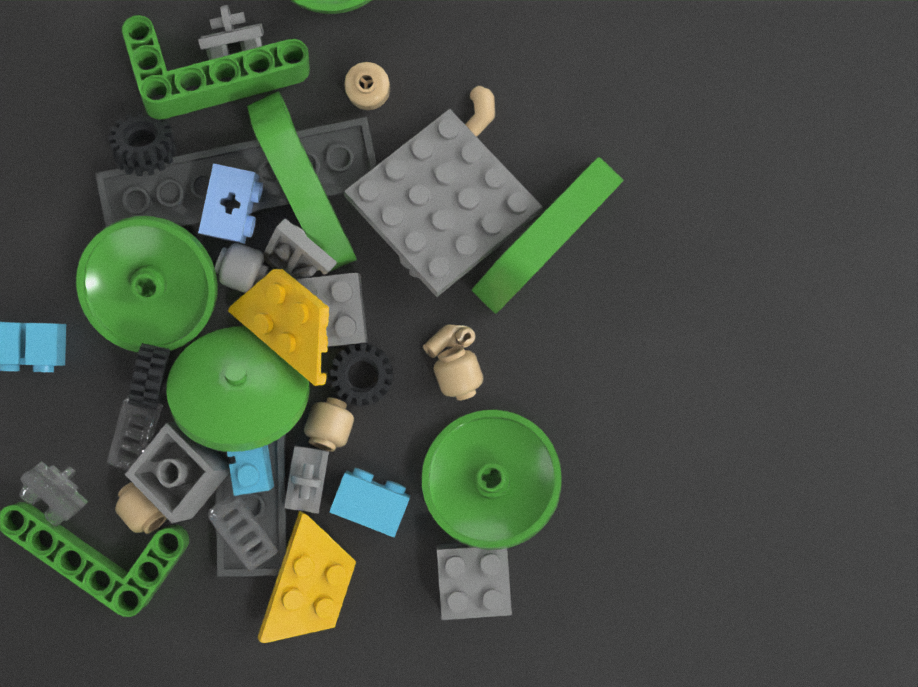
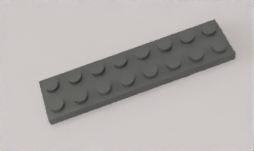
M367 117L296 131L327 197L344 194L347 188L377 166ZM258 139L172 157L173 162L170 165L164 162L166 169L160 172L158 168H155V174L150 176L148 171H143L142 177L136 176L135 170L129 175L125 173V169L120 170L119 168L95 173L106 227L116 221L134 216L163 218L181 227L200 224L213 163L255 172L259 175L258 182L263 183V190L260 202H254L252 213L290 205ZM235 196L232 201H226L225 207L230 209V214L234 208L239 209L241 203L235 200Z

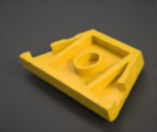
M274 269L229 307L228 312L314 386L324 385L326 373H321V353L327 352L328 337L326 335V327L328 325L329 307L286 271Z
M302 511L298 513L257 637L262 643L334 628L356 561Z

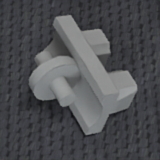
M224 5L220 7L222 17L210 19V25L212 30L224 27L225 31L201 36L198 39L201 50L206 49L209 60L230 55L227 45L229 43L240 41L242 51L261 47V36H263L264 30L262 23L234 29L235 24L246 22L244 12L231 14L229 6Z
M294 446L284 505L285 509L319 514L329 451Z

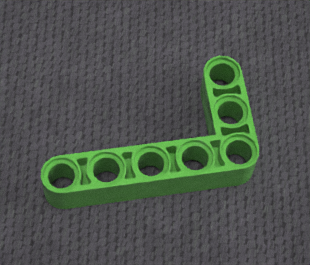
M141 15L132 16L122 26V34L144 108L147 114L154 119H167L298 84L304 81L310 73L308 48L305 43L297 39H288L167 71L151 20ZM139 36H146L144 39L135 40ZM291 59L300 60V62L295 64L288 63ZM149 65H154V66H155L154 68H152V69H150V70H144V69H143L144 67L149 66ZM258 68L267 69L261 73L254 72ZM224 77L233 78L228 82L220 81ZM190 86H198V87H199L198 89H196V90H194V91H188V90H186V89H187L188 87H190ZM156 95H164L160 100H152Z
M279 91L248 105L247 108L255 135L307 237L337 262L331 271L357 260L352 246L296 133L290 113Z
M598 157L497 260L471 291L497 314L624 180Z
M18 502L0 511V531L123 617L136 615L149 603L189 544V535L183 527L179 525L166 526L154 535L133 567L127 572L27 502ZM14 510L19 511L24 517V524L21 528L15 526L12 522L11 517ZM42 530L51 534L53 539L51 547H46L40 542ZM166 533H171L177 537L179 542L177 550H170L165 547L163 537ZM70 550L80 555V567H74L69 563L68 553ZM145 562H152L157 566V578H150L144 573ZM98 570L108 574L110 578L108 587H103L97 583L96 573ZM125 591H132L137 595L138 605L136 607L130 606L125 602Z

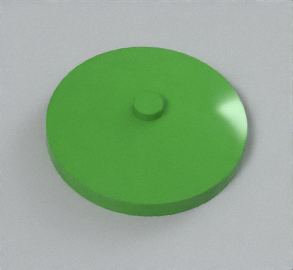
M134 216L110 224L87 245L77 268V295L87 319L107 340L133 352H138L142 343L168 348L170 351L184 346L201 332L215 308L218 294L217 275L207 250L188 230L163 218Z
M236 326L208 333L185 348L175 360L170 370L166 392L173 419L185 435L196 443L214 450L240 452L266 446L284 436L294 427L302 416L308 402L309 381L246 326Z
M503 410L477 411L462 416L450 423L438 434L431 444L422 469L423 496L434 520L455 540L479 549L499 550L510 548L532 538L552 517L561 494L562 473L560 462L549 438L530 420Z

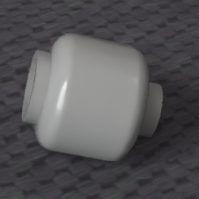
M233 243L229 248L223 247L215 271L216 274H219V281L222 285L246 293L267 275L269 267L263 265L264 255L260 250L240 243Z

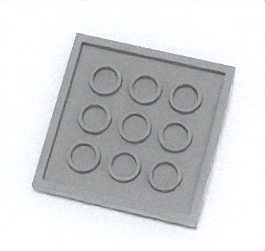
M451 109L447 110L344 191L345 198L436 297L542 211L540 203Z

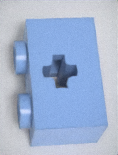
M213 163L198 233L245 244L246 237H252L256 218L251 216L254 202L259 203L262 195L263 183L258 182L259 175L255 172ZM235 196V200L241 203L239 209L234 208L230 214V209L225 207L226 201H232Z

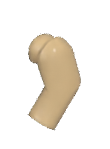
M483 86L473 88L470 93V99L474 103L475 114L465 124L476 137L495 117L494 95L490 89Z
M445 325L423 345V348L430 357L435 358L446 347L463 346L466 348L475 341V332L470 327L463 325Z

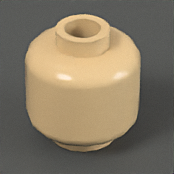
M358 63L349 70L345 77L344 86L347 97L359 109H377L389 97L391 88L388 75L376 63Z
M463 346L453 347L441 352L438 355L439 360L433 367L441 392L446 396H456L457 400L473 397L476 394L475 389L483 382V374L475 353L465 350Z
M327 398L326 402H317L311 407L304 427V433L310 438L309 444L334 452L336 447L346 445L354 423V417L351 412L346 410L347 404L335 398Z
M132 482L125 485L119 491V500L116 503L115 511L134 533L145 532L149 534L159 528L167 519Z

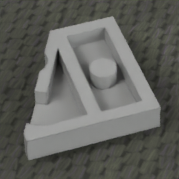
M286 219L276 227L263 253L264 261L273 269H283L294 279H297L298 276L310 277L318 270H321L323 274H328L337 264L332 257L311 241L300 227L292 225Z

